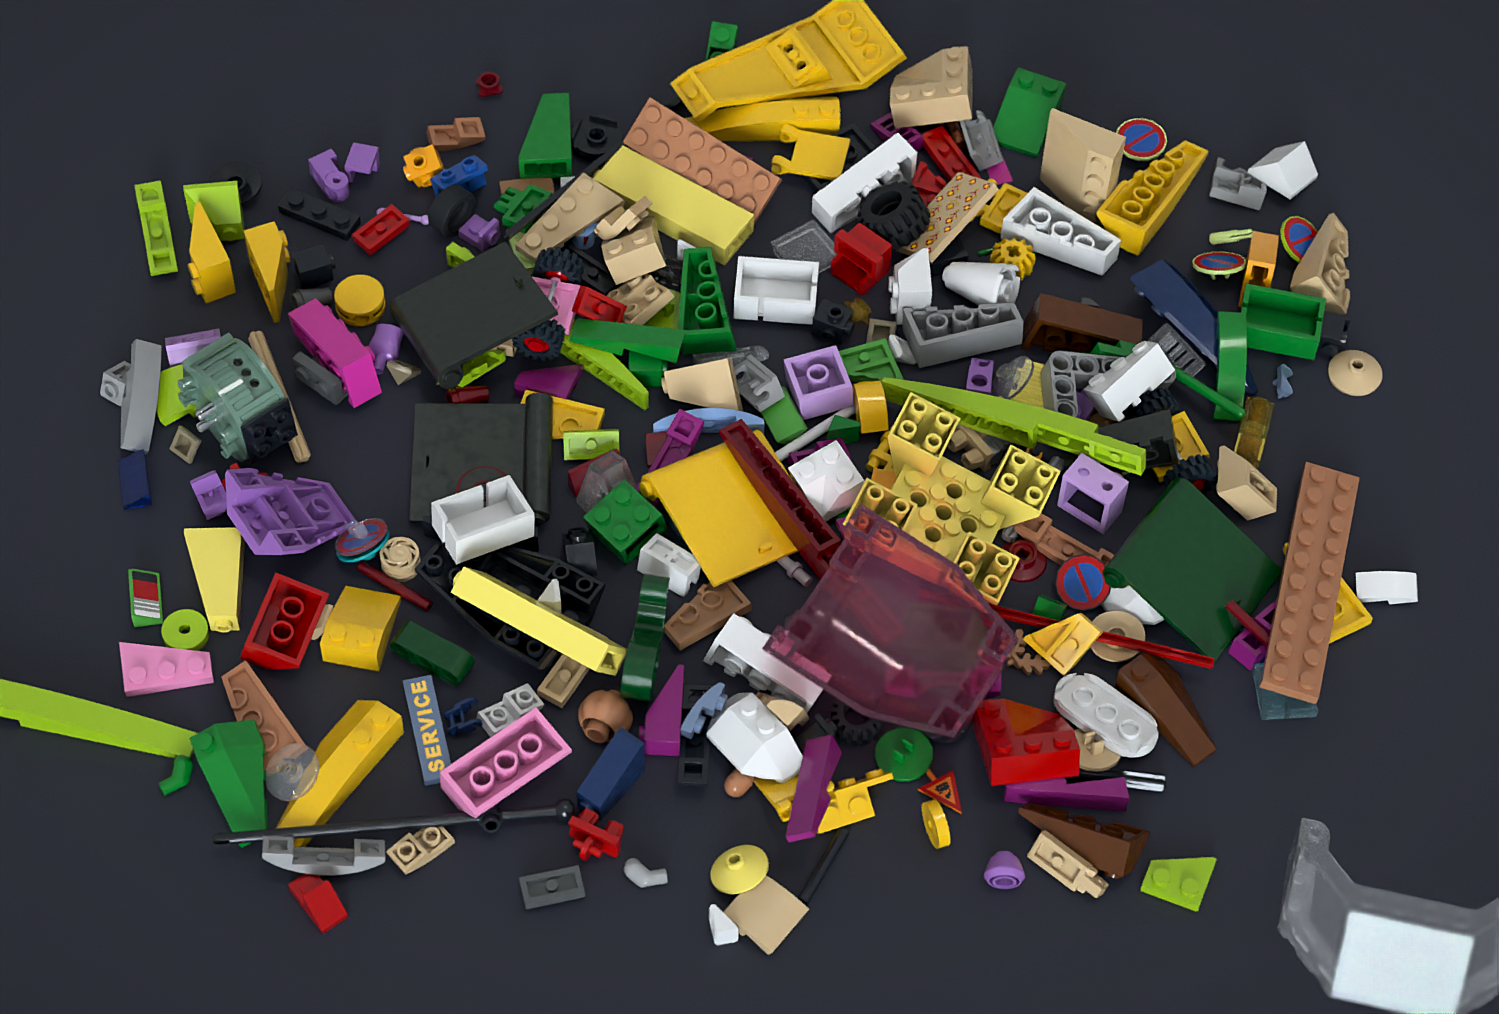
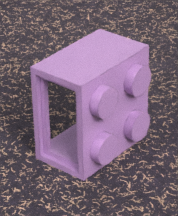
M1081 453L1063 474L1057 506L1104 535L1122 513L1129 481L1125 480L1121 474L1112 472L1101 465L1100 462ZM1077 490L1104 505L1101 523L1068 503V500Z

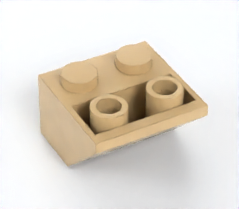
M1226 446L1219 447L1217 494L1247 521L1276 512L1277 488L1247 460Z

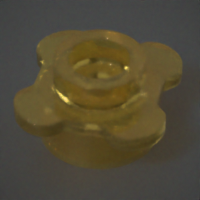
M857 297L852 302L848 300L844 302L845 306L853 309L852 320L855 322L860 320L865 323L870 322L868 315L872 311L866 302Z

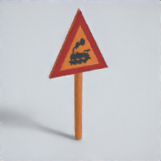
M928 769L926 774L932 782L918 788V791L961 814L954 771L936 778L932 771Z

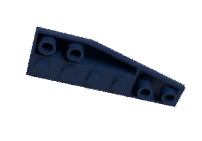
M1163 259L1134 274L1130 278L1136 285L1134 290L1142 298H1148L1153 303L1151 308L1159 316H1166L1196 345L1203 355L1209 357L1215 363L1214 366L1217 369V311L1207 298L1174 264ZM1247 363L1245 392L1256 395L1258 389Z

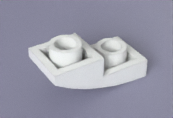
M1398 571L1356 573L1357 598L1361 603L1388 600L1389 604L1418 602L1416 573Z
M527 683L505 693L501 702L479 711L476 719L482 720V727L492 737L535 707L541 710L544 703Z

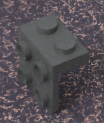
M300 351L293 357L296 378L314 389L321 396L337 406L348 395L347 390L343 391L341 379L322 367L316 355L311 359Z

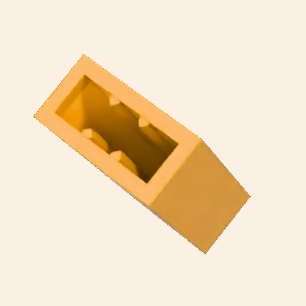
M1257 231L1252 232L1253 236L1247 253L1238 306H1241L1246 283L1270 288L1276 265L1278 235Z

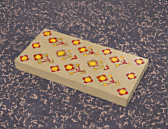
M958 172L927 206L931 217L929 218V225L926 226V231L916 241L914 240L910 245L903 246L896 251L911 256L923 248H928L929 262L932 263L998 191L997 186L993 182Z

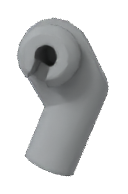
M630 858L625 863L624 872L626 876L639 887L668 883L665 868L650 871L636 858Z

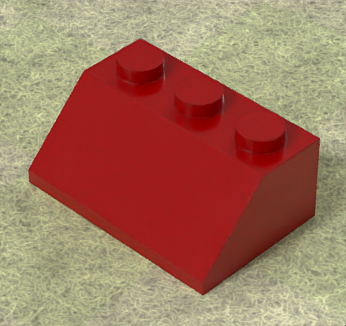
M275 572L245 642L240 659L266 670L298 669L329 597V593Z

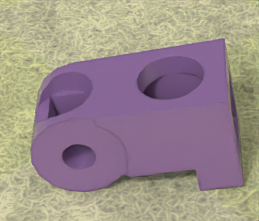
M329 149L308 159L310 174L325 195L333 202L346 200L350 193L348 177L343 172L338 171L337 156L334 151Z
M972 357L968 372L967 391L990 395L994 360Z

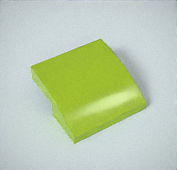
M182 364L160 372L156 411L160 422L165 426L188 413L194 418L197 417L195 405L192 403L184 407L178 398V393L181 390L178 387L177 381L183 379Z

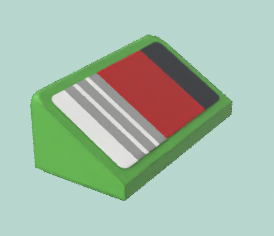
M128 569L131 617L134 628L163 624L160 574L138 569Z

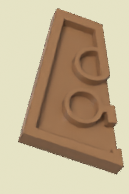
M731 580L714 588L710 582L707 585L703 584L697 590L698 594L691 602L685 603L664 624L665 634L680 651L725 626L733 613L741 617L752 610L751 602Z

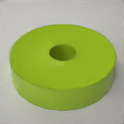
M191 609L173 612L165 619L161 628L164 644L168 648L199 651L209 639V628L205 617ZM184 630H189L187 634L181 633Z

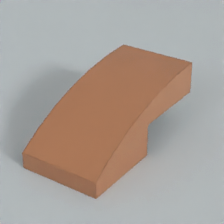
M480 117L455 118L453 125L428 126L426 131L429 145L433 144L438 152L468 147L485 140Z

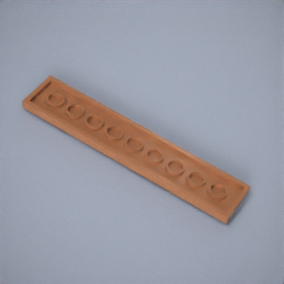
M1306 462L1303 467L1259 685L1260 688L1316 704L1319 699L1360 477Z

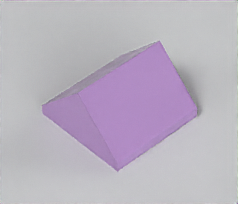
M219 328L165 338L170 368L182 364L183 360L221 337Z

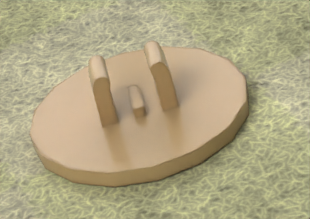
M1081 729L1074 730L1080 747L1079 768L1098 772L1108 770L1118 763L1121 756L1106 748L1104 740H1095V730L1088 733Z

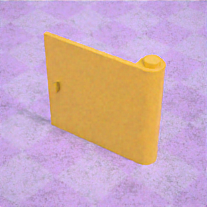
M753 430L752 432L789 476L760 430ZM725 442L649 472L641 477V482L639 483L641 494L650 501L660 499L713 588L798 552L748 480Z

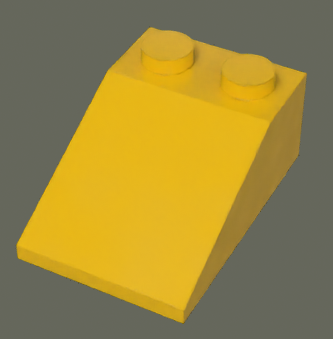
M201 202L195 204L189 249L191 263H188V268L193 278L191 282L196 295L201 294L205 303H209L236 293L230 259Z
M275 221L244 230V237L250 266L274 323L280 322L288 279L287 263L291 262L287 248L284 247L288 246L283 230L278 231Z
M345 586L327 619L320 641L323 661L379 672L400 606L401 596Z

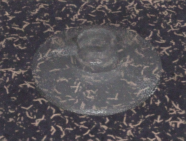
M1019 356L1002 365L997 370L991 384L990 395L1002 396V398L1010 400L1019 394L1033 374V361L1027 356Z
M300 743L289 744L279 749L272 756L266 767L265 784L268 791L274 797L283 801H292L304 796L313 787L318 777L319 761L317 755L311 748Z

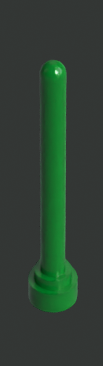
M1171 363L1176 371L1175 379L1235 417L1243 418L1245 416L1244 408Z

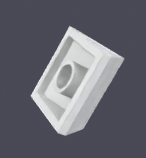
M1305 141L1275 148L1250 167L1247 172L1288 199H1292L1318 176Z

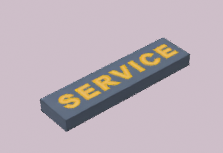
M427 675L403 680L425 786L440 783V772L451 765L432 676Z

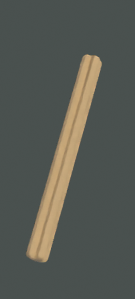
M260 330L251 332L248 340L252 350L269 369L285 398L289 399L264 333ZM289 400L298 435L288 443L297 463L307 462L311 454Z

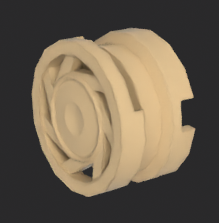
M394 537L388 540L380 550L382 572L398 582H407L417 575L414 569L420 563L417 544L406 537Z

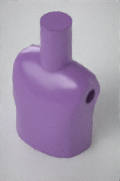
M378 324L376 326L374 336L369 344L376 358L374 363L376 374L383 373L386 361L396 360L399 357L400 344L404 333L397 326L390 324Z

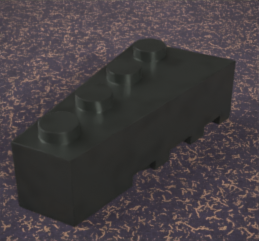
M1170 409L1098 428V434L1146 449L1145 469L1179 464ZM1063 450L1065 471L1068 470L1080 455ZM1101 463V465L1111 470L1112 472H1127L1125 470Z

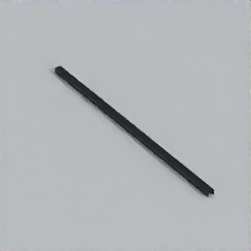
M677 96L665 107L673 111L683 101ZM624 139L505 231L506 235L503 237L506 240H510L548 210L583 172L590 177L604 166L622 146L628 147V145L623 143Z

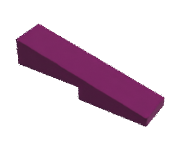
M832 735L806 740L786 832L788 842L815 837L831 801V797L826 789L842 754Z
M1125 777L1066 784L1065 778L1005 784L1003 798L1004 802H1033L1041 805L1126 812L1129 793Z

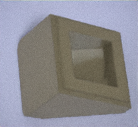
M870 318L866 343L886 338L889 345V336L896 334L897 322Z

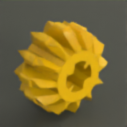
M1003 237L1001 243H995L992 254H990L991 263L1016 265L1019 271H1015L1017 277H1020L1021 281L1025 275H1030L1036 260L1032 245H1026L1025 239L1020 242L1016 241L1015 237L1011 241Z

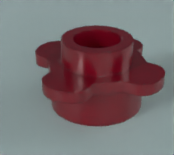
M485 72L476 78L475 84L479 86L478 94L481 97L501 94L503 86L499 83L500 76L493 72Z

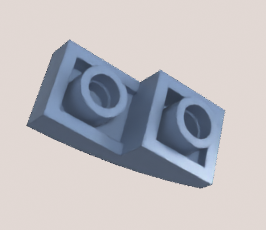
M717 683L696 702L680 729L681 736L692 740L694 733H700L706 719V717L702 716L703 713L714 717L717 710H723L728 697L724 693L725 684Z

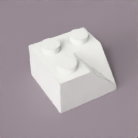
M923 248L894 265L893 276L888 277L889 292H892L890 312L895 314L897 325L903 324V308H913V311H926V307L931 306L932 285L928 248Z
M837 440L788 467L792 481L825 521L852 507L865 482Z

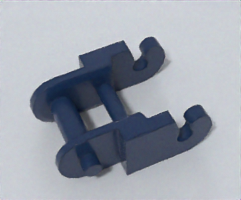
M472 697L454 704L453 709L444 713V717L449 719L450 727L447 729L449 735L455 736L461 732L467 734L476 730L475 725L479 727L483 725L480 719H472L468 722L465 720L464 714L468 713L469 709H472L471 703L478 705L477 698ZM460 716L461 722L456 724L455 718Z

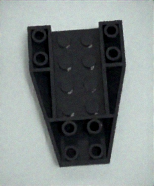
M439 539L414 569L415 573L489 642L539 670L554 666L563 653L451 593L456 574L462 571L463 567L485 572L535 600L539 599L552 579H557L559 581L561 614L587 627L593 619L605 589V583L558 558L510 545L456 564L446 549L445 542L443 543Z

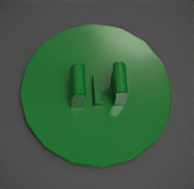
M897 728L888 731L879 739L875 747V761L878 769L882 768L883 773L891 772L893 774V780L909 782L920 778L928 771L933 762V748L929 739L921 732L912 728Z

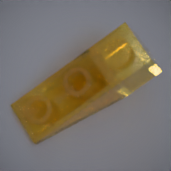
M1247 397L1244 409L1245 416L1241 420L1234 452L1247 460L1253 467L1258 468L1267 438L1274 403L1261 397Z

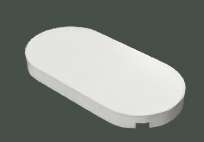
M1077 673L1068 674L1057 683L1054 693V704L1058 712L1086 733L1095 730V740H1104V746L1120 756L1133 758L1144 756L1153 750L1158 739L1157 723L1153 716L1095 675L1084 673V676H1076Z

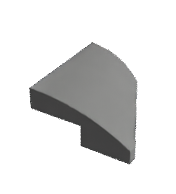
M1218 157L1209 196L1260 211L1267 185L1240 167L1231 170L1223 166L1225 160Z

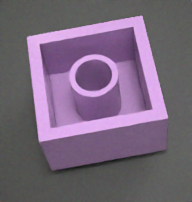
M836 345L784 359L785 379L795 406L803 420L854 406L852 384Z

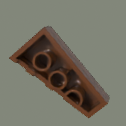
M1041 293L1023 322L1021 349L1030 350L1031 346L1044 347L1045 352H1055V348L1068 349L1076 353H1088L1093 350L1098 342L1111 346H1116L1119 340L1139 344L1142 342L1143 320L1130 315H1123L1107 311L1103 308H1096L1081 304L1080 302Z

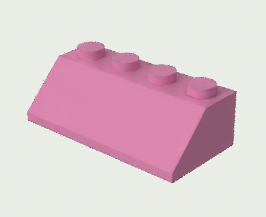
M535 707L440 772L441 788L459 810L476 818L570 754L572 749Z

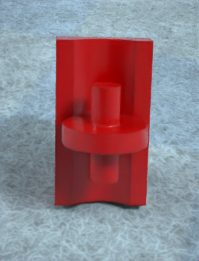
M585 808L578 818L572 816L568 822L570 826L569 837L575 839L573 846L581 849L579 858L587 861L591 854L600 858L603 852L617 858L621 852L620 841L624 833V826L614 820H610L604 830L596 827L599 815L588 808Z

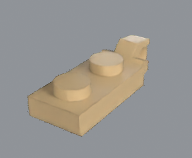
M1046 830L1040 833L1027 855L1028 858L1074 892L1076 890L1081 893L1087 891L1095 898H1098L1104 894L1109 885L1099 875H1096L1098 871L1092 867V864Z

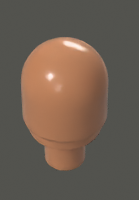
M734 769L726 778L724 789L731 797H740L753 785L754 778L750 775L742 774L738 769Z

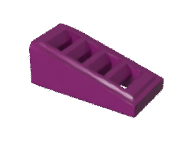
M891 112L870 124V128L884 142L895 134L901 133V136L907 139L906 141L915 151L922 148L923 136L912 127L896 128L889 132V130L895 127ZM888 122L891 123V124L887 125L886 127H882L883 125L887 124Z

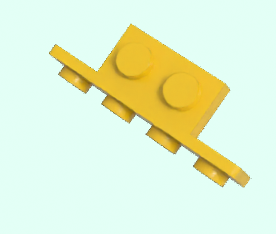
M882 768L865 773V779L855 781V777H851L837 782L839 787L833 790L837 800L829 803L817 833L827 832L875 816L867 787L893 779V774L891 772L883 773Z

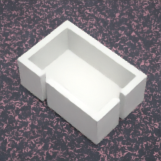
M738 256L734 295V319L758 320V316H763V321L812 325L816 307L819 262Z
M510 475L486 483L487 507L485 508L484 489L481 485L431 502L432 526L441 541L445 542V547L456 564L534 536L535 513Z

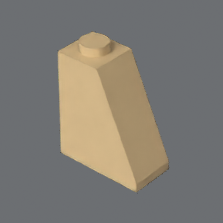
M732 357L668 370L664 372L665 377L661 378L663 391L665 394H669V399L707 408L743 411Z

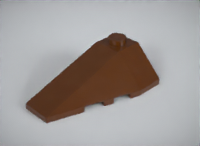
M1140 654L1119 669L1115 687L1124 696L1153 716L1157 723V730L1193 767H1196L1216 751V747L1179 674L1162 657Z
M1033 802L1019 808V814L1041 830L1049 832L1092 864L1094 868L1103 870L1106 876L1112 878H1121L1134 870L1150 836V831L1122 822L1112 821V825L1100 824L1095 820V816L1085 814V816L1075 815L1069 817L1067 810Z

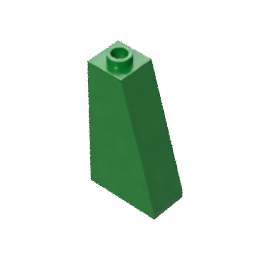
M569 93L542 95L519 154L520 179L572 177Z

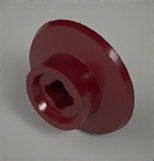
M1017 539L1015 542H1008L1001 547L1017 557L1022 555L1026 558L1025 560L1019 559L1010 580L1027 583L1038 579L1044 573L1047 566L1046 556L1039 552L1031 542Z

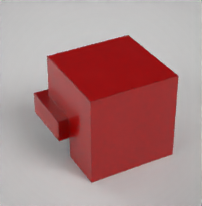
M860 222L848 233L841 229L835 235L834 252L838 255L831 260L830 274L861 296H864L890 271L892 244Z

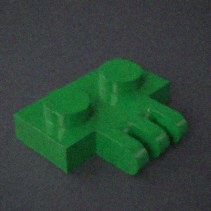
M529 184L523 192L508 187L505 194H502L499 200L496 201L494 208L504 214L502 217L503 225L512 227L553 193ZM536 218L533 222L527 225L520 232L526 234V232L532 227V225L536 222L538 218Z

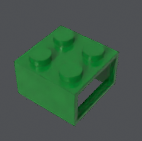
M625 479L583 517L590 532L626 566L640 554L641 548L656 533L661 535L667 529L663 515ZM655 523L658 527L627 555L625 550Z

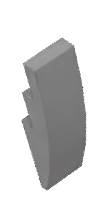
M135 339L131 344V368L126 373V396L121 401L120 448L147 454L150 448L158 400L162 346Z

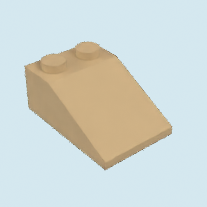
M654 216L644 219L631 231L626 228L612 239H603L601 246L604 260L616 285L666 266Z

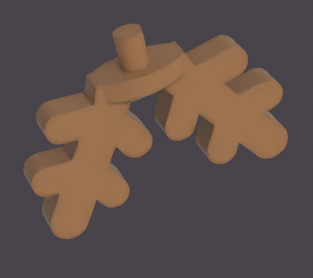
M1017 629L1015 635L1009 633L1007 641L1003 643L1002 647L1007 652L1009 660L1006 661V665L1008 667L1013 664L1016 668L1022 669L1028 676L1031 675L1032 669L1037 675H1041L1043 670L1050 668V663L1047 660H1041L1042 656L1040 654H1037L1034 659H1030L1031 655L1026 653L1023 659H1020L1018 656L1024 654V646L1027 644L1022 638L1024 632L1021 629Z

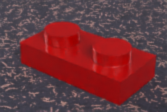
M391 204L352 234L353 241L371 256L409 227L410 220Z
M580 286L572 312L590 320L621 323L627 306L587 286Z

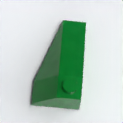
M245 720L214 724L189 738L198 763L232 832L268 829L267 800L264 798L266 771L263 770V755H266L265 743L256 721ZM241 843L239 846L243 848L250 843Z

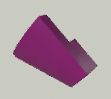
M577 364L522 371L514 382L515 396L523 398L525 390H530L568 400L572 389L578 385L584 365Z

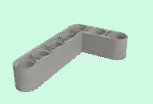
M1055 351L1052 353L1041 370L1044 409L1076 417L1078 415L1076 388L1084 389L1087 387L1092 377L1100 373H1106L1111 369L1110 365L1121 357L1067 351ZM1176 371L1156 387L1155 391L1158 388L1168 389L1176 378Z

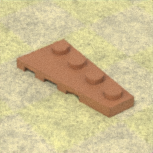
M246 660L221 676L236 720H255L265 743L266 755H263V770L266 771V778L308 750L305 743Z

